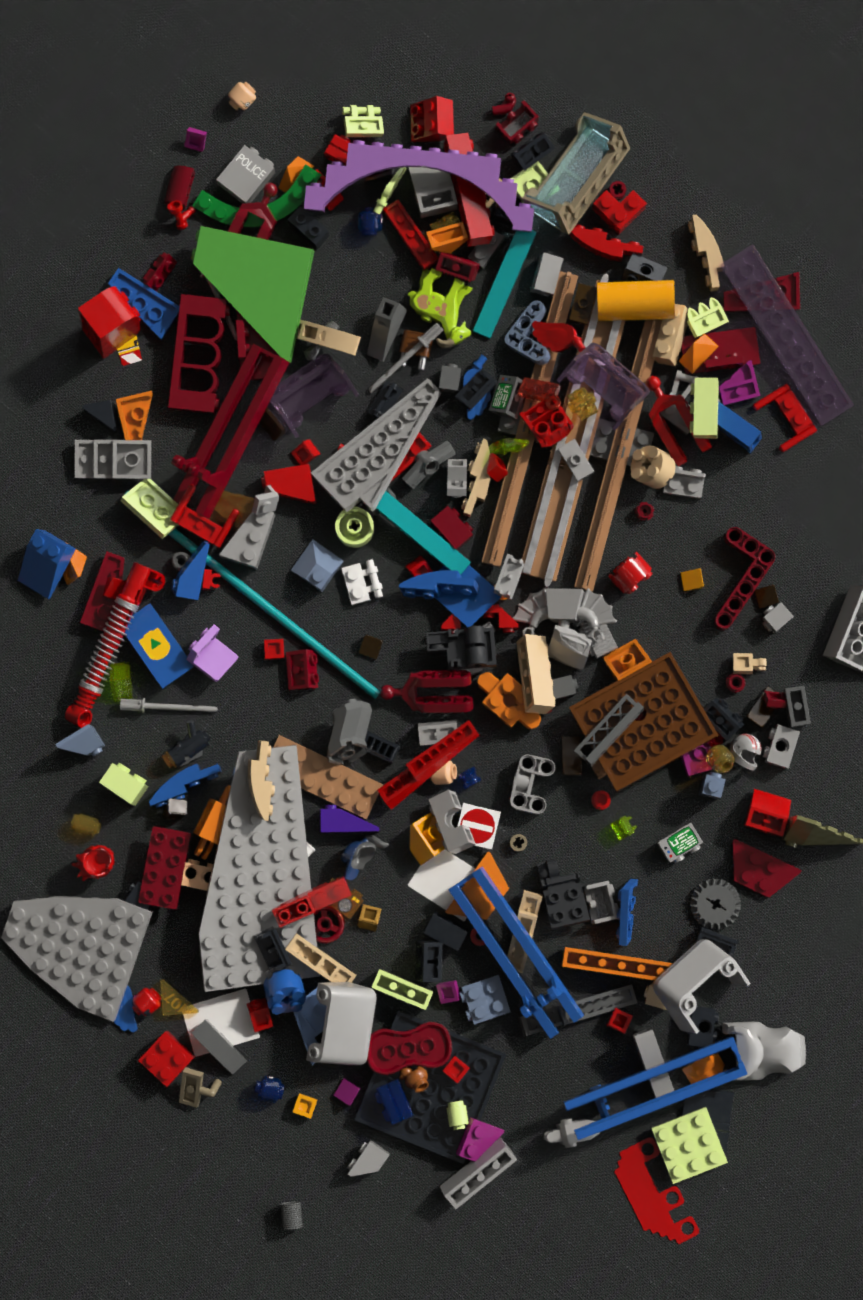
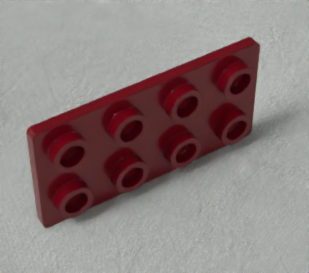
M236 310L240 368L253 344L278 355ZM263 356L251 380L264 379L273 358Z
M755 327L706 333L719 347L694 373L739 368L752 360L753 366L759 365L760 356ZM693 335L684 336L681 346L682 356L701 336L694 338ZM684 367L685 374H692Z
M155 826L152 828L139 903L177 909L191 833Z

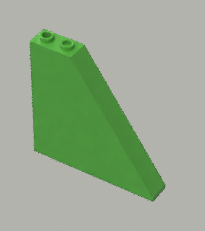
M201 226L200 230L196 232L195 241L198 242L196 249H193L191 259L194 260L193 264L279 356L291 363L314 250Z

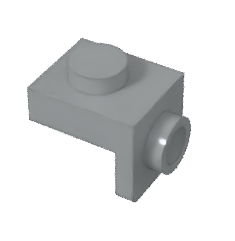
M271 485L266 486L264 494L255 496L252 508L255 515L276 510L279 495Z

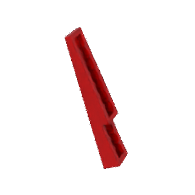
M470 720L406 764L408 769L377 790L391 810L479 736Z

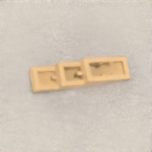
M524 890L517 917L532 938L543 895ZM512 935L507 957L519 973H523L528 955L516 937Z
M297 933L285 948L286 951L331 982L352 983L356 977V974Z

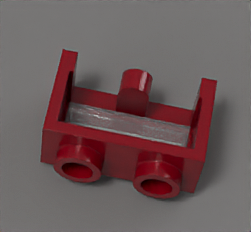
M523 100L521 107L515 112L511 111L504 122L501 124L499 122L496 123L495 130L509 145L512 143L518 144L524 138L523 134L526 131L532 132L538 126L539 116Z

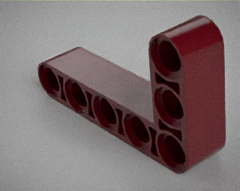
M738 527L730 528L726 532L724 540L727 545L753 562L716 615L714 625L719 630H726L732 625L775 561V553L770 548ZM729 533H737L739 536L738 541H732L729 538ZM752 543L755 550L748 552L745 549V544ZM764 553L768 554L770 562H763L761 555ZM752 569L758 570L760 577L753 578L750 571ZM741 585L749 587L748 594L740 592ZM736 601L739 604V608L732 610L729 602ZM719 617H726L728 619V625H720L718 621Z

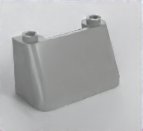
M351 982L318 983L317 1000L319 1003L327 1006L321 1043H313L309 1046L306 1060L313 1063L363 1065L367 1061L376 1005L375 991L369 987Z

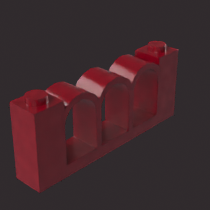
M181 294L168 405L170 410L216 415V410H219L220 399H217L218 396L215 394L219 386V380L213 370L220 365L222 359L217 343L222 340L225 333L221 320L226 321V317L230 316L231 305L228 304L227 299ZM188 317L215 320L219 324L218 334L211 339L186 337ZM185 344L212 346L216 350V358L209 365L183 363ZM182 370L210 373L213 376L212 387L205 392L180 390Z

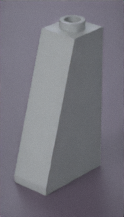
M648 1028L632 1034L645 1070L664 1063L653 1029ZM668 1072L649 1079L655 1098L674 1091Z

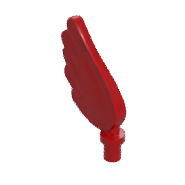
M538 321L532 323V327L535 329L533 335L546 349H551L552 352L557 353L573 345L580 353L585 351L586 347L583 345L581 337H577V332L572 326L565 323Z

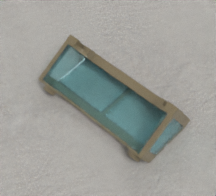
M586 112L576 122L577 135L538 189L532 187L527 190L522 198L525 204H531L530 208H534L535 215L568 235L630 150L621 125Z

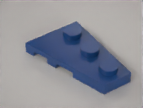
M630 879L618 893V901H621V908L618 909L617 913L620 927L617 928L616 937L619 939V945L627 946L631 941L634 916L630 912L633 910L636 897L632 896L633 888L638 884V879Z

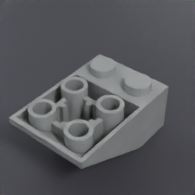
M409 167L421 218L458 210L450 173L430 168Z

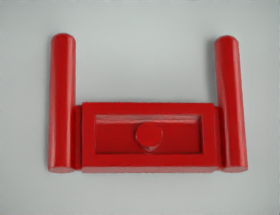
M787 383L752 406L757 411L775 400L782 414L795 434H797L779 446L781 452H785L817 432L813 422Z
M190 484L170 520L220 548L238 517L239 511L233 509L224 526H219L186 507L196 489L195 485Z

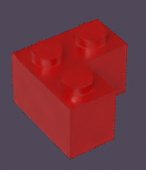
M606 190L593 203L592 209L619 235L645 210L647 203L634 190L621 203Z

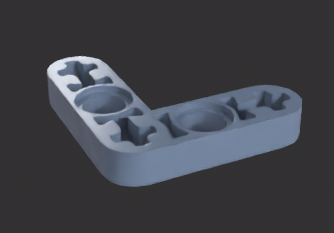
M537 300L528 305L505 336V343L510 349L532 362L544 365L550 360L551 355L543 345L529 338L534 331L532 323L534 321L541 322L547 312L543 303ZM530 322L527 328L522 329L523 323ZM512 339H518L519 344L515 341H512ZM532 344L528 351H523L526 345ZM536 351H537L539 354L543 355V356H542V357H541V356L538 357V356L536 355Z

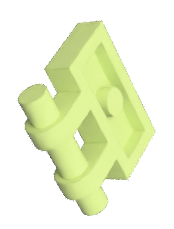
M356 105L343 107L342 114L350 115L344 118L346 137H383L382 116H374L380 115V107H373V105H366V107H357Z

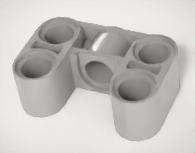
M528 754L520 758L510 797L512 808L532 814H541L545 811V800L539 796L531 795V789L535 775L549 777L554 773L555 764L552 760ZM526 758L531 759L533 762V766L530 769H526L522 765V761ZM543 763L551 765L552 770L550 773L542 772L541 765ZM515 796L523 797L524 804L522 806H516L513 803ZM533 801H541L543 808L540 811H535L532 808Z

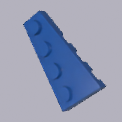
M118 268L109 281V286H116L120 292L123 291L129 299V305L131 307L134 306L138 310L139 317L163 340L178 317L180 306Z

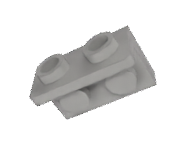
M676 466L674 476L666 482L667 485L664 486L663 493L701 499L706 474L698 469L684 471L682 467Z

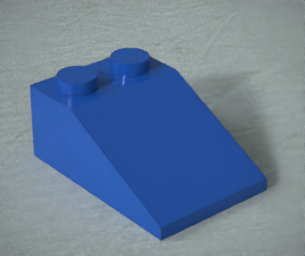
M36 529L27 545L18 581L50 599L76 548L45 530Z

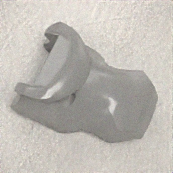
M760 1022L722 1023V1032L724 1034H735L738 1052L747 1071V1075L732 1081L761 1080L771 1073L791 1074L805 1065V1037L788 1027L769 1028Z

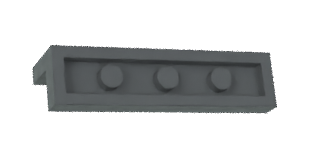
M626 694L578 745L574 752L592 767L642 713L644 707ZM626 700L634 706L628 713H621V706ZM611 717H620V722L615 727H608V720ZM598 731H606L607 736L602 741L595 742V734ZM585 745H593V751L588 757L580 751Z

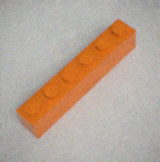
M564 947L561 966L656 980L673 963Z

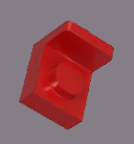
M265 998L255 999L246 1004L254 1032L273 1027Z

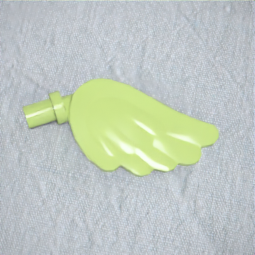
M406 167L400 168L390 180L381 195V199H377L376 202L378 203L373 210L374 212L380 214L384 206L386 207V202L392 196L402 175L406 171Z

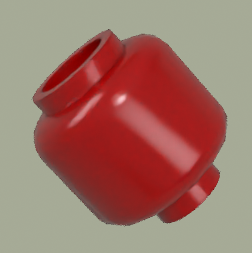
M143 988L133 997L134 1006L132 1008L139 1016L141 1014L150 1016L161 1006V997L155 989Z

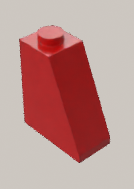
M309 464L264 471L265 477H261L263 489L267 485H271L281 497L316 504Z

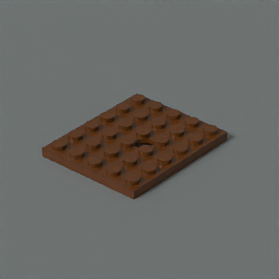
M671 652L569 707L585 738L626 694L636 703L639 702L646 710L645 719L642 721L634 720L598 759L616 792L718 737V733ZM626 700L621 706V713H628L634 706ZM611 717L608 720V727H615L620 722V717ZM598 731L595 734V742L602 741L607 736L606 731Z

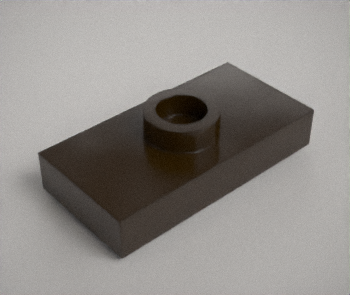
M578 283L569 321L588 325L597 287Z

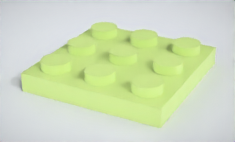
M706 1107L651 1128L673 1184L728 1163Z

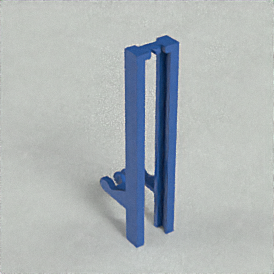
M483 866L449 889L458 905L521 995L524 1006L520 1008V1011L525 1018L534 1014L551 1039L559 1031L542 1008L543 1006L557 998L574 1023L584 1016ZM473 877L477 880L550 987L547 989L548 994L545 996L541 993L535 998L461 888L464 887V883Z
M729 1037L613 1083L602 1086L601 1084L590 1088V1092L566 1100L563 1103L566 1111L592 1101L597 1106L601 1119L574 1129L577 1139L581 1140L745 1076L747 1071L741 1060L734 1037ZM731 1048L738 1062V1066L616 1114L609 1115L607 1111L610 1107L608 1104L605 1105L607 1102L605 1096Z

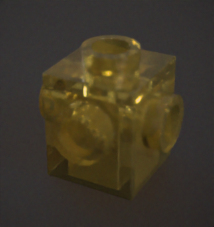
M585 387L567 395L570 402L567 405L571 413H576L581 421L598 412L594 394L588 392Z

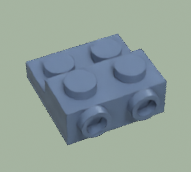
M499 975L462 986L463 991L459 992L462 1002H467L469 1010H466L468 1021H473L474 1024L511 1012Z

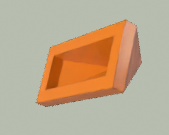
M297 157L287 166L279 189L286 193L296 181L305 164L312 169L314 165Z
M463 222L426 232L431 249L451 254L468 240Z
M703 334L692 344L679 362L693 374L719 346L706 334Z
M77 549L63 573L67 585H70L81 576L87 558L86 555Z

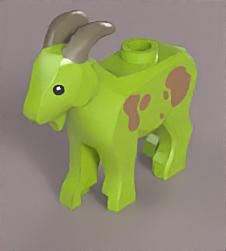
M433 268L431 270L427 269L422 271L419 291L408 293V296H410V306L418 315H421L422 320L428 323L435 321L442 324L447 340L436 338V341L440 347L450 348L460 344L471 335V330L466 328V322L464 321L461 327H457L460 304L473 288L465 286L464 281L455 278L446 296L433 292L432 284L441 277L442 272Z

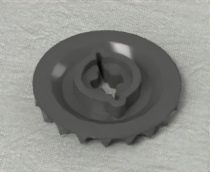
M710 879L696 887L691 896L690 907L694 918L702 926L709 929H722L731 925L738 917L741 910V900L739 893L729 882L721 879ZM706 898L713 901L719 899V904L721 905V907L725 908V910L717 907L715 908V910L712 909L713 905L710 901L706 900Z

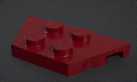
M732 840L733 881L768 898L802 871L739 840Z

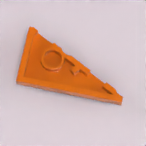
M152 391L116 399L125 440H142L153 395Z

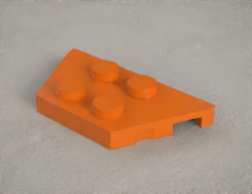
M487 852L474 872L483 866L500 893L504 896L509 887L491 853ZM473 877L464 884L462 891L479 916L487 920L495 907ZM455 899L445 911L447 914L467 917Z

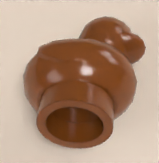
M408 1066L399 1070V1079H405V1085L408 1088L414 1089L415 1092L419 1093L428 1087V1073L423 1067L418 1066L417 1069L412 1071V1068Z

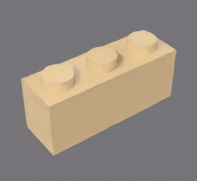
M675 304V319L662 320L653 352V358L659 364L676 367L687 328L688 309L685 305Z

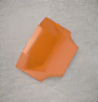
M716 1053L688 1064L682 1068V1071L689 1082L693 1084L723 1072L725 1064L719 1054Z

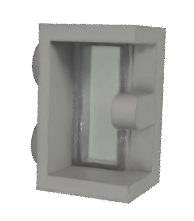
M609 881L583 886L591 924L617 919L618 905L613 901L612 896L615 895L613 885L609 884Z

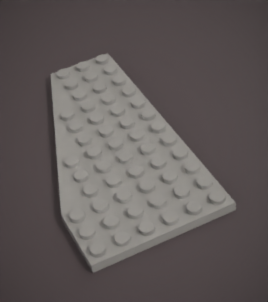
M297 745L271 748L270 757H267L266 765H269L268 777H265V780L272 781V785L275 786L274 797H271L270 805H273L272 816H269L268 821L260 818L249 789L248 759L256 760L257 749L238 751L228 802L224 812L219 843L198 931L205 992L263 984L267 977L270 979L274 971H269L254 935L272 926L276 928L285 948L296 933L317 947L314 913L279 928L272 912L273 908L311 889ZM286 951L292 964L279 970H293L295 974L301 976V979L320 976L318 972Z

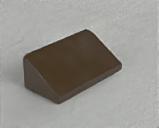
M267 407L259 423L272 439L276 441L286 431Z

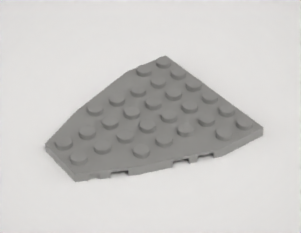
M54 896L31 900H17L13 902L1 938L34 973L77 1008L114 1022L152 912L117 898L101 899Z

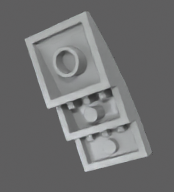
M75 440V478L151 479V440Z

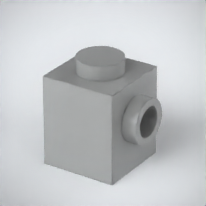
M781 602L775 608L771 605L763 612L765 616L762 618L764 621L762 624L769 632L773 631L775 633L794 616Z

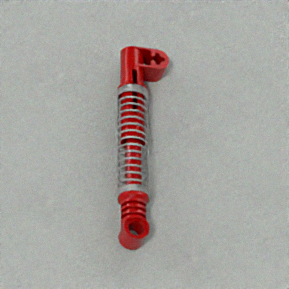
M136 562L133 563L124 587L115 599L116 605H113L114 610L110 611L112 615L108 617L109 622H105L107 626L103 628L104 633L100 634L102 638L98 639V642L102 645H95L99 649V651H93L97 657L91 656V659L95 662H88L92 668L87 667L86 670L90 674H83L87 679L80 680L81 682L78 686V693L80 695L76 696L78 698L75 699L76 704L73 703L66 710L65 718L70 723L80 728L91 723L92 713L89 709L93 708L91 704H95L93 700L100 697L103 692V688L99 687V685L105 687L100 682L101 680L107 681V679L103 678L104 674L110 675L105 672L106 668L112 670L111 667H108V663L115 664L110 661L111 657L117 658L112 654L113 652L119 653L116 649L122 647L120 643L124 641L122 639L123 636H127L125 631L129 630L127 628L128 624H132L130 620L131 618L134 619L133 613L138 611L139 599L144 587L152 591H159L163 588L165 576L162 573Z

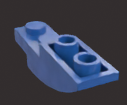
M457 570L429 572L410 578L400 583L399 589L403 595L409 598L420 596L426 599L440 598L441 591L447 594H452L453 592H459L464 595L478 594L479 585L475 579L462 578Z
M195 764L182 770L159 788L149 801L150 806L160 808L167 804L166 801L170 798L184 799V794L188 793L186 785L194 787L201 784L200 780L207 778L209 781L219 777L218 773L222 772L220 766L216 764L200 770L199 765Z

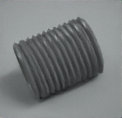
M294 1201L280 1204L283 1230H294L303 1227L301 1202Z

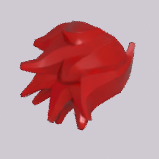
M103 845L90 846L82 854L76 855L78 863H72V866L81 870L77 877L83 876L82 881H85L87 878L99 879L105 877L112 870L114 853L110 848Z

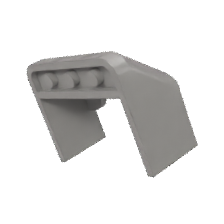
M699 940L654 981L653 988L656 995L681 1031L695 1034L699 1032L689 1017L695 1011L697 1005L692 993L717 970L721 975L728 977L733 984L744 986L751 984L737 962L709 940Z

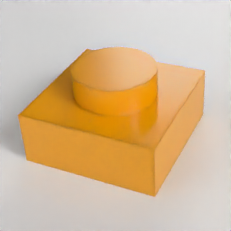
M299 1093L293 1113L311 1119L318 1099Z

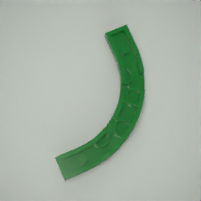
M305 164L291 188L280 198L267 204L277 222L286 218V216L294 212L305 202L306 186H311V183H318L322 174ZM203 190L193 204V207L227 225L232 224L236 213L240 209V207L221 202ZM250 213L244 227H261L265 220Z

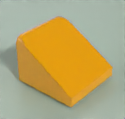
M701 568L681 572L684 591L702 589L704 587Z

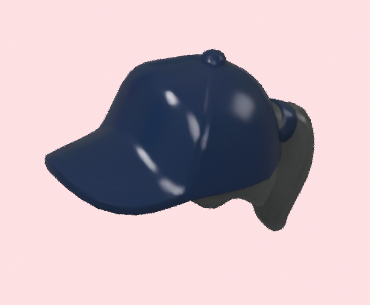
M373 835L365 836L362 841L350 843L341 855V861L346 865L344 878L346 880L355 879L359 871L373 858L376 849H385L389 846V843H385Z

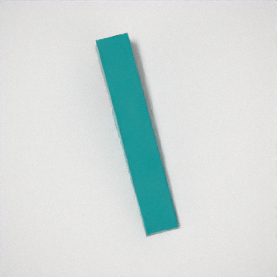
M536 231L515 232L473 332L488 339L491 338L535 239Z
M385 491L376 510L446 568L457 570L461 575L471 562Z

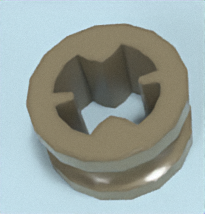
M516 834L511 838L510 846L514 851H522L527 846V839L521 834ZM520 837V840H524V843L521 845L522 848L514 847L513 842L516 841L515 838Z

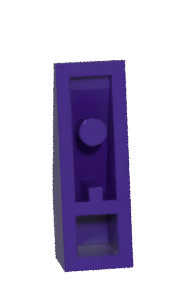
M325 805V809H321V833L379 832V827L342 809H336V805Z

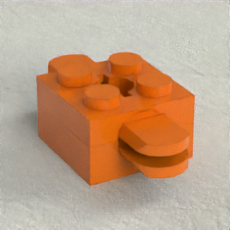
M490 672L482 673L479 676L478 686L488 694L482 704L507 726L512 728L517 721L521 722L528 729H535L539 726L541 722L540 714L525 712L522 685L508 673L501 681Z
M229 785L226 786L219 802L212 798L209 799L193 832L201 837L194 855L199 856L202 852L201 858L204 860L207 859L214 843L217 845L219 843L220 830L231 788Z

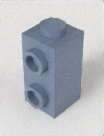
M714 772L704 775L699 795L720 799L726 779L721 778V774Z

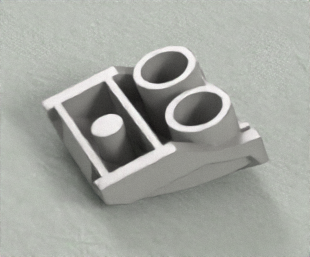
M555 625L548 647V657L583 671L592 640L588 639V636L583 633H577L573 629Z

